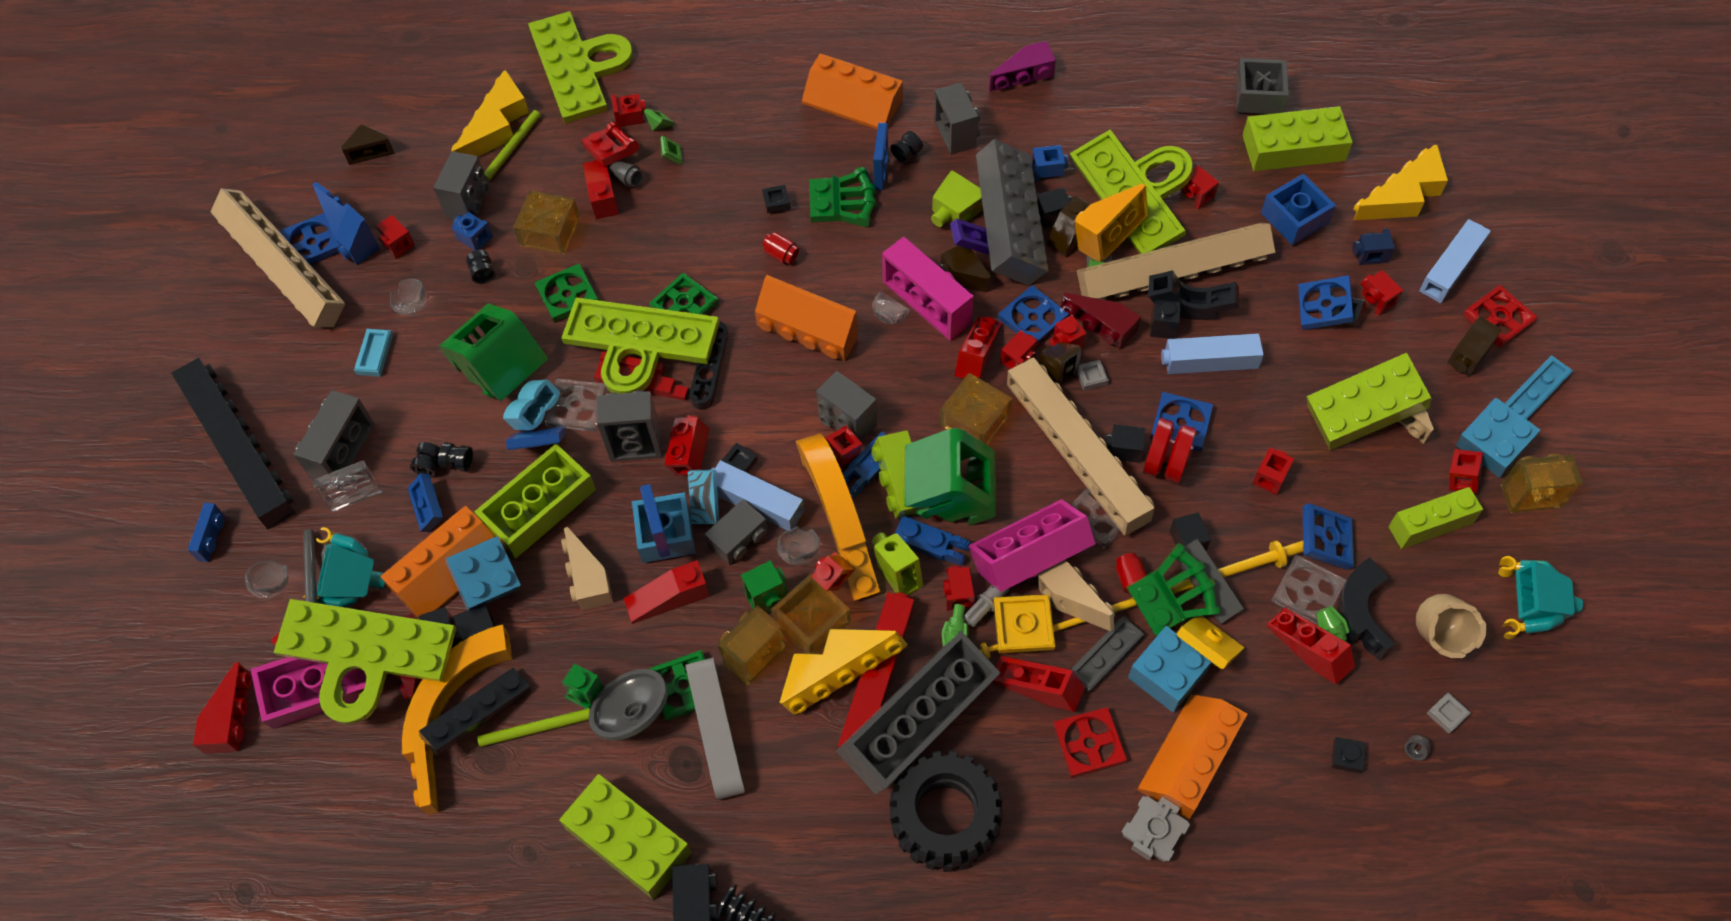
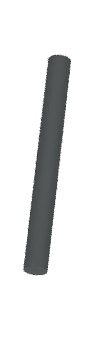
M307 529L303 532L305 601L317 603L315 535L313 530Z

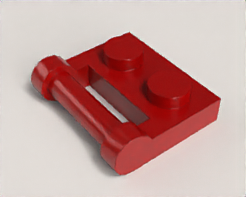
M610 122L606 129L594 132L581 140L583 147L603 167L632 155L639 149V143L635 139L629 138L616 122ZM616 137L623 146H617L611 139Z

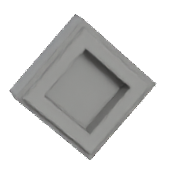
M1100 360L1079 365L1077 376L1083 391L1108 385V378Z
M1447 693L1427 714L1450 734L1470 712L1450 693Z

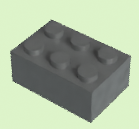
M331 390L327 398L322 401L319 412L315 419L310 422L308 431L302 441L297 444L293 455L311 480L339 488L375 423L359 398Z
M634 391L625 394L608 393L597 396V425L611 462L662 458V430L651 392Z

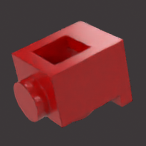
M615 94L611 95L615 120L620 127L644 123L645 99L640 100L639 94L616 97Z
M1198 165L1193 169L1190 181L1181 190L1188 198L1196 202L1195 207L1199 210L1215 197L1219 181Z
M393 215L376 225L377 230L381 234L378 236L379 240L386 248L389 247L395 259L415 246L409 231Z
M1383 270L1374 276L1372 274L1368 275L1361 282V286L1364 288L1361 294L1368 303L1376 308L1375 314L1378 316L1395 306L1403 292V289Z
M1071 315L1055 324L1054 335L1049 340V343L1053 347L1059 342L1079 345L1084 350L1087 333L1074 316Z
M1020 330L1001 349L1000 363L1010 370L1033 357L1035 358V349L1039 345L1037 339Z
M847 425L825 438L841 469L847 467L860 454L862 443L847 428Z
M1270 447L1252 484L1277 495L1295 458L1288 456L1284 451L1275 450Z
M1454 450L1449 472V490L1459 491L1470 487L1473 493L1478 494L1483 467V452Z
M833 552L832 555L824 556L815 565L816 570L811 577L826 591L840 590L855 569L837 552Z
M951 566L947 568V580H943L946 611L954 610V604L964 605L965 609L971 608L974 605V591L969 567Z

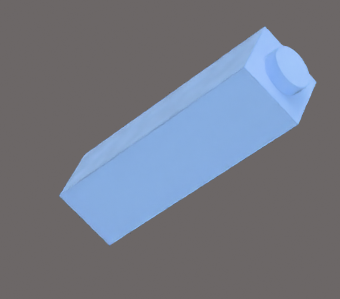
M1468 219L1428 273L1419 292L1442 303L1479 252L1491 231Z
M1259 334L1168 339L1166 348L1161 351L1162 364L1166 365L1168 374L1259 369L1263 358Z
M720 460L716 468L713 467L711 469L716 470L719 498L733 505H737L744 499L767 521L787 531L792 532L804 513L803 499Z

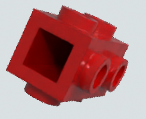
M688 415L686 418H675L674 425L670 432L668 452L665 454V466L676 476H688V471L701 470L709 428L699 417Z

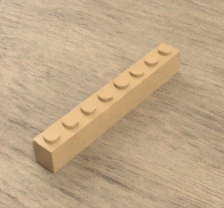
M221 188L210 211L218 220V223L241 245L244 252L250 255L256 262V265L268 275V278L277 285L282 294L304 315L310 325L316 328L334 327L345 306L344 301L242 191Z
M1258 223L1076 270L1081 295L1106 300L1105 296L1113 294L1114 297L1129 295V290L1137 288L1138 291L1149 290L1150 275L1173 270L1178 278L1191 279L1198 277V272L1214 273L1221 271V266L1244 265V260H1265L1268 254L1275 253L1270 223Z
M1033 357L1008 370L1007 386L1124 536L1151 522L1154 504L1150 497L1140 491L1134 477L1128 476L1123 469L1121 461L1116 456H1112L1107 449L1105 441L1100 437L1098 438L1092 431L1089 421L1080 416L1075 404L1071 400L1068 401L1064 396L1060 385L1051 380L1047 369L1042 364L1039 365Z

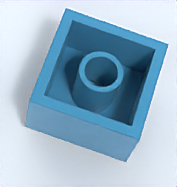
M1495 398L1461 434L1456 446L1461 450L1483 452V466L1500 478L1535 440L1540 429L1502 401Z
M685 492L655 497L671 554L663 558L659 556L652 536L643 500L632 501L637 549L642 563L696 554L690 510Z
M498 536L446 558L447 568L467 610L484 603L489 604L520 589V582Z
M1165 626L1132 665L1128 678L1174 713L1207 673L1212 662L1179 638L1174 631Z

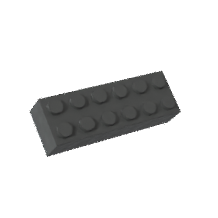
M994 139L976 154L991 269L995 273L1029 286L1048 272L1031 158L1026 152H1022Z
M961 631L949 640L860 726L836 752L876 795L887 788L1000 672Z

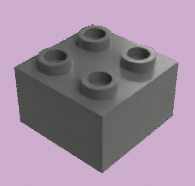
M1240 58L1235 74L1236 112L1283 113L1289 96L1287 60Z
M961 82L935 90L934 122L950 155L977 147V137L980 136L978 122L981 118L978 108H974L972 105L969 91H965Z
M451 151L433 189L446 218L455 219L458 215L464 216L467 212L474 216L479 214L481 203L484 197L488 195L490 185L487 182L478 156Z
M838 371L816 391L819 420L826 427L831 426L837 431L847 425V428L862 442L877 426L876 399Z

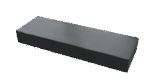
M1195 539L1184 546L1186 552L1199 562H1203L1206 567L1204 568L1205 573L1209 579L1212 578L1215 582L1217 606H1220L1221 613L1212 615L1218 624H1222L1244 608L1199 540ZM1176 559L1183 571L1189 568L1179 559ZM1194 575L1188 577L1194 587L1199 585ZM1202 592L1199 595L1205 603L1204 593Z
M1124 616L1116 622L1113 631H1108L1071 668L1085 686L1084 690L1088 694L1144 636V633Z

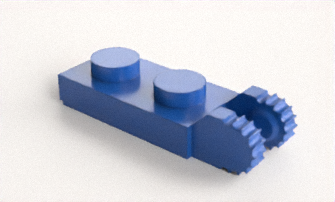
M881 432L877 437L884 436L886 434L884 432ZM877 437L848 465V469L843 473L846 485L852 480L854 475L859 478L849 490L852 498L857 497L864 490L865 486L869 485L881 471L879 463L873 459L871 450Z
M902 516L895 531V534H898L911 550L958 565L964 563L965 557L951 549L947 550L948 547L952 546L969 551V545H971L965 538L957 535L952 536L951 533Z

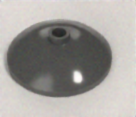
M650 669L629 671L612 680L600 691L590 708L589 724L594 733L602 739L615 741L633 737L647 729L658 718L666 703L668 688L665 680L658 672Z

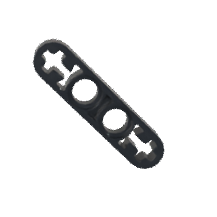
M721 321L717 330L720 331L717 334V342H714L712 350L717 351L718 355L715 358H709L708 364L697 363L694 372L690 399L692 405L699 410L709 408L714 402L728 341L727 327ZM705 371H711L714 374L708 380L700 378V375ZM701 387L705 388L704 390L706 396H704L702 400H698V397H700L702 393Z

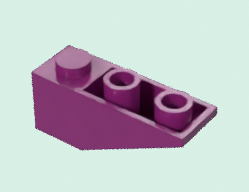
M1044 41L1023 47L992 71L989 76V91L1001 90L1053 77L1056 60L1048 42Z

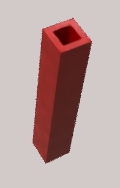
M888 592L876 630L896 631L905 640L914 613V599H911L904 593L898 592L893 594ZM901 652L892 655L879 663L875 668L861 674L838 748L885 703Z

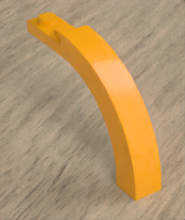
M820 433L797 440L796 444L802 464L809 472L816 487L838 553L855 569L847 580L853 600L879 593L880 590L854 503L828 442Z
M503 625L474 634L453 647L449 654L443 681L437 682L423 679L411 699L403 725L402 755L411 763L413 779L417 780V790H414L413 793L415 805L427 815L439 813L433 751L420 738L419 730L440 717L450 698L467 680L486 668L513 660L510 637Z

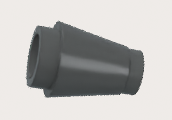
M620 161L609 165V172L627 187H638L641 184L644 175L639 166Z

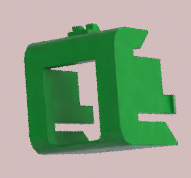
M486 304L439 345L440 350L456 371L461 370L471 383L480 386L483 390L482 394L491 398L495 396L499 401L507 397L548 360V357L521 320L510 310L492 304ZM477 326L484 333V337L481 338L475 328ZM469 335H471L475 340L479 341L474 344L472 340L469 338Z
M959 428L947 429L907 444L905 446L904 506L923 508L917 510V514L925 519L938 515L948 522H953L968 517V525L995 517V451L965 430ZM969 458L967 480H965L961 476V461ZM983 479V481L976 483L977 487L971 484V482Z

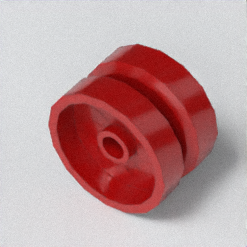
M1160 418L1143 473L1156 477L1161 471L1163 462L1168 463L1164 475L1165 479L1179 484L1183 469H1187L1194 447L1191 444L1196 428L1182 425L1175 440L1171 438L1174 430L1173 421Z

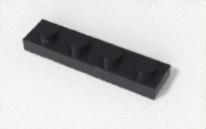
M511 668L419 730V736L434 754L438 756L531 692V686L514 668Z

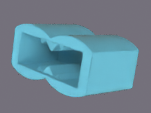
M549 380L529 381L520 390L518 399L510 403L506 408L503 419L514 430H533L542 422L545 411L555 405L560 391Z

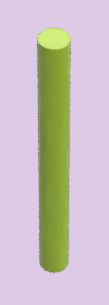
M532 111L486 169L484 174L487 181L492 179L541 117L538 111Z
M590 708L480 735L477 737L480 747L586 721L589 720Z

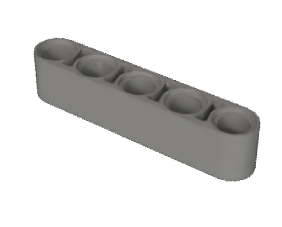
M714 658L686 664L716 800L743 794L745 789Z

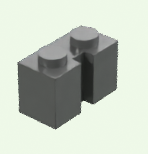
M743 499L705 533L707 545L728 565H731L735 560L738 561L745 556L748 550L746 547L750 543H758L765 537L768 531L766 519Z

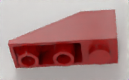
M978 316L959 350L954 376L979 383L986 369L1002 322L995 321L991 317Z
M1285 607L1267 623V627L1314 672L1334 684L1339 683L1355 668L1350 644Z
M239 662L233 664L197 717L193 746L204 754L238 752L239 742L243 740L244 730L242 721L243 715L247 713L246 693L247 688L251 685V675Z

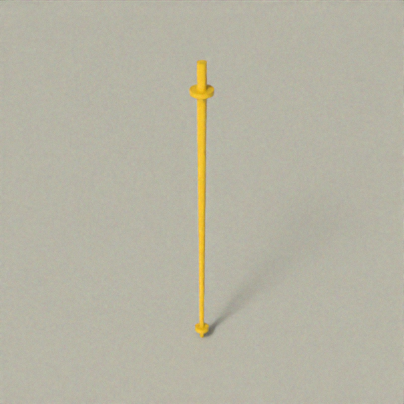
M1273 541L1269 544V552L1219 568L1218 571L1224 578L1274 562L1278 568L1285 567L1287 565L1286 557L1304 552L1303 541L1284 547L1278 541ZM1187 579L1170 589L1174 594L1194 586ZM1133 598L1111 605L1114 612L1137 606ZM1075 617L1053 625V632L1086 621ZM985 642L981 643L980 651L987 659H990V652L998 650V644L987 647Z

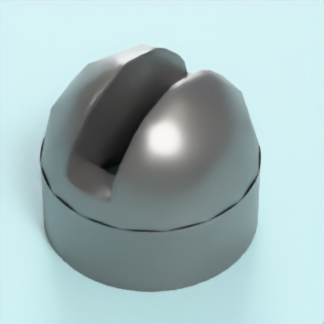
M1419 734L1410 737L1404 745L1405 753L1411 759L1417 761L1424 760L1431 748L1429 740ZM1417 744L1422 746L1420 751L1415 749Z

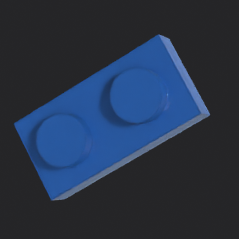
M420 473L407 489L420 532H430L443 518L442 510L439 506L430 474Z
M204 502L187 549L199 562H209L211 553L216 549V539L219 530L224 526L225 515L215 503Z

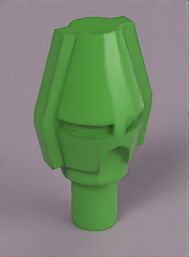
M954 604L953 616L950 617L949 621H945L942 629L943 646L961 631L968 637V624L963 619L964 605Z
M1333 606L1316 612L1319 627L1347 642L1346 634L1349 633L1347 622Z

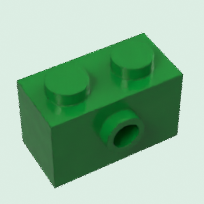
M771 560L741 575L746 598L758 619L787 605L786 594L789 592L785 585L787 582L780 567L775 569Z

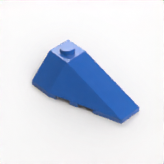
M315 182L312 184L334 237L340 246L337 250L345 260L351 259L358 265L380 249L366 220L347 203L344 205L337 196L333 197L330 191L319 183Z

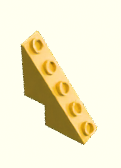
M506 70L496 79L491 91L486 94L483 103L475 111L472 120L464 128L461 137L452 146L451 151L479 157L508 143L513 137L509 122L529 114L525 98Z
M1433 145L1430 149L1425 148L1413 162L1408 161L1401 172L1398 174L1393 173L1382 187L1377 186L1368 198L1360 199L1353 208L1356 212L1354 221L1418 217L1425 202L1424 197L1441 196L1448 182L1438 146Z
M830 629L823 655H793L780 703L794 715L802 713L806 708L828 697L835 690L851 683L861 674L875 668L879 663L892 655L898 654L908 644L896 631Z

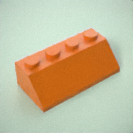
M820 53L810 68L802 97V104L878 130L879 122L889 125L903 101V81Z
M766 275L755 309L757 326L764 331L777 333L786 340H794L801 343L810 350H818L832 359H840L845 362L858 340L857 311Z
M465 505L380 577L389 589L419 619V615L441 609L459 594L447 568L446 558L490 540L495 536Z
M1191 694L1137 790L1157 802L1160 801L1161 797H1164L1180 807L1177 814L1190 820L1244 722L1247 713L1222 699Z

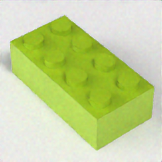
M1340 106L1247 117L1242 135L1253 171L1346 161L1353 143Z
M1407 353L1307 396V406L1329 450H1333L1430 408L1431 396Z
M555 444L474 512L495 537H499L502 546L516 559L596 491L591 476L562 448Z
M600 774L593 779L559 819L568 832L652 900L657 897L672 878V866L682 865L692 853L685 841Z

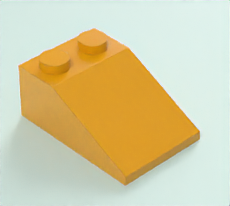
M1141 183L1090 204L1084 211H1081L1074 221L1079 251L1095 261L1104 262L1148 217L1146 185Z

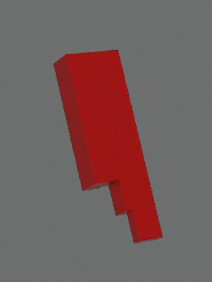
M602 351L600 363L594 376L595 382L599 384H604L601 376V368L607 353ZM629 356L623 357L619 363V373L622 376L632 374L634 368L640 365L642 359ZM657 362L652 381L644 392L686 401L689 387L676 385L675 379L663 377L665 373L664 364Z

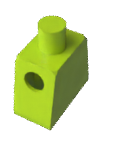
M951 170L933 196L932 210L934 214L931 216L932 222L937 227H942L947 221L952 223L955 219L968 222L983 211L981 189Z
M882 532L875 535L872 539V544L874 545L877 566L895 593L899 592L910 595L922 588L923 580L919 558L898 534L887 537Z

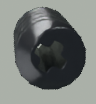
M737 884L733 885L725 894L717 912V919L719 921H725L726 919L727 921H774L777 913L773 911L768 916H765L767 907L765 904L755 909L757 898L754 897L749 902H746L747 891L745 890L737 896L735 894L738 887Z

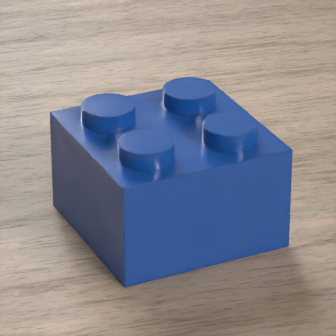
M1303 173L1266 195L1261 214L1291 245H1294L1329 224L1336 205Z

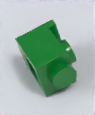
M575 663L562 681L567 690L565 699L584 709L591 708L593 701L604 688L598 675Z

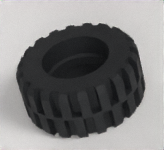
M940 751L932 752L931 758L926 759L924 755L916 758V764L914 766L909 764L902 771V777H897L894 783V791L890 796V821L894 838H897L899 841V847L904 853L908 852L910 859L918 864L922 861L926 863V868L934 870L935 866L943 867V872H952V867L958 866L960 870L969 868L970 862L978 863L982 860L986 851L990 852L995 844L1003 816L1002 794L997 790L998 783L994 776H988V768L982 763L978 766L975 765L973 757L967 754L964 759L957 757L958 752L949 751V756H941ZM938 788L958 790L972 802L974 808L973 820L970 826L960 833L953 835L934 833L927 829L919 819L918 806L920 800L927 793Z

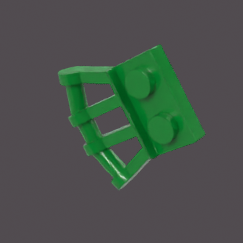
M859 167L854 173L840 178L832 175L833 178L809 179L811 223L843 221L862 227L869 226L871 221L870 215L876 207V198H874L876 187L869 180L867 169ZM859 181L862 184V186L846 187ZM864 197L862 200H841V198ZM862 210V212L859 214H854L846 211Z
M1178 543L1172 549L1158 569L1126 587L1155 636L1159 635L1165 626L1171 628L1186 618L1221 613L1220 606H1217L1215 582L1212 578H1208L1204 571L1206 567L1203 562H1199L1184 550L1185 547L1181 543ZM1176 559H1179L1189 567L1167 581L1163 577ZM1194 575L1199 585L1175 598L1170 588ZM1202 592L1204 593L1206 607L1183 610L1180 605Z

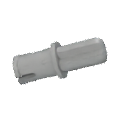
M991 585L983 594H979L977 602L964 615L963 619L965 622L974 627L988 611H994V597H1004L1009 592V588L1000 592Z

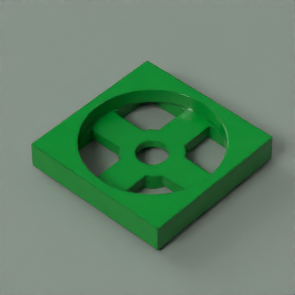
M580 264L534 282L554 323L569 317L577 295L587 291L584 299L598 300ZM575 276L580 278L582 283L571 286L567 284L566 279ZM557 284L558 292L547 297V288ZM565 291L572 292V294L569 297H564L562 295ZM564 303L567 304L568 308H558L553 305Z
M682 273L649 303L650 308L664 309L663 304L668 296L674 301V304L668 310L679 312L687 310L689 313L707 315L719 304V300L685 273ZM690 288L687 292L677 291V289ZM700 293L705 298V304L701 308L693 301ZM681 299H687L688 304L680 305L679 301Z
M702 650L649 668L658 672L662 678L670 669H673L675 677L671 683L667 684V697L677 693L682 696L684 705L678 708L665 703L662 712L666 721L696 711L690 683L686 689H680L678 684L682 680L689 682L683 664L705 660Z

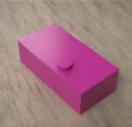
M902 237L882 253L883 283L949 341L953 340L972 324L973 295L955 281L951 273L942 270L905 237Z
M1061 499L969 545V549L978 573L998 591L1002 592L1028 578L1036 577L1045 569L1095 545V540L1087 516Z
M286 657L252 668L251 674L262 722L275 729L323 713L319 694L328 664ZM353 669L344 675L341 686L344 691L343 700L345 703L356 702L359 694L364 691L367 678L364 670Z

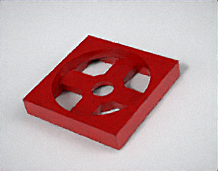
M1501 285L1467 308L1463 313V316L1473 324L1479 317L1478 309L1482 305L1490 312V317L1486 320L1494 325L1498 323L1504 324L1509 328L1511 332L1499 334L1495 341V344L1500 348L1535 323L1538 318ZM1494 300H1496V301H1502V302H1505V303H1507V304H1506V305H1497V304L1494 302ZM1516 310L1521 317V324L1512 318V313ZM1503 312L1506 317L1503 319L1498 318L1496 313Z
M1108 707L1053 722V727L1071 778L1126 763L1127 759ZM1098 720L1106 725L1108 732L1096 735L1091 732L1088 721ZM1077 725L1080 734L1079 739L1066 743V731L1070 726ZM1086 738L1093 739L1095 742L1094 747L1087 748L1084 745V740ZM1113 744L1114 751L1112 755L1102 763L1099 754L1100 747ZM1082 752L1087 755L1090 765L1076 761L1071 755Z

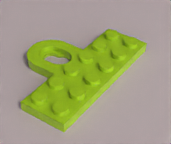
M570 11L528 23L564 124L608 111L597 78L620 72L631 63L633 52L630 42L625 37L617 34H606L582 41ZM597 52H615L617 54L616 57L602 62L590 60V57Z
M1108 130L1070 153L1072 161L1100 200L1141 183L1146 185L1148 217L1128 236V239L1139 254L1167 247L1186 235L1185 229L1162 200L1183 188L1192 177V160L1185 150L1176 146H1164L1134 162L1113 132ZM1171 162L1175 165V169L1169 173L1168 178L1163 182L1153 183L1146 178L1148 172L1160 164Z
M575 298L561 339L564 344L607 350L601 368L603 382L611 393L625 394L634 391H644L649 386L659 357L708 364L720 321L719 317ZM629 354L640 355L642 357L640 365L634 368L632 374L622 376L619 373L621 359Z
M290 599L273 653L277 656L328 664L319 694L321 708L332 720L350 725L362 722L375 711L381 697L387 673L442 682L456 627L449 624ZM353 669L364 670L367 677L364 691L359 694L356 702L352 704L345 703L343 700L344 691L341 686L344 675Z

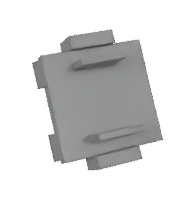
M1143 795L1138 803V811L1132 821L1126 823L1121 832L1123 837L1134 843L1131 850L1145 859L1150 860L1153 855L1163 862H1169L1174 853L1172 850L1180 835L1186 833L1190 824L1187 820L1177 815L1180 807L1169 800L1161 797L1160 801L1156 802L1150 797Z

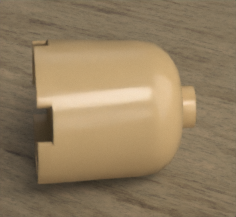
M1436 594L1427 598L1419 606L1416 613V626L1420 635L1441 655L1449 658L1466 657L1465 654L1471 652L1475 647L1479 648L1485 639L1486 623L1482 619L1481 614L1474 606L1450 594Z

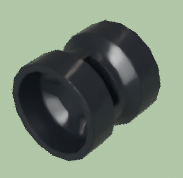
M907 131L902 135L901 140H896L890 146L893 156L903 164L912 158V154H917L923 148L921 139L913 131Z
M475 250L467 255L466 263L470 269L473 282L485 284L494 279L496 273L493 265H491V258L487 251Z
M420 442L416 449L417 456L412 459L410 469L418 475L420 473L430 474V477H433L437 470L436 463L438 462L440 447L429 442Z
M448 442L442 444L438 454V464L440 467L448 469L455 467L457 470L464 472L470 469L473 461L472 447L464 445L456 447L455 444Z

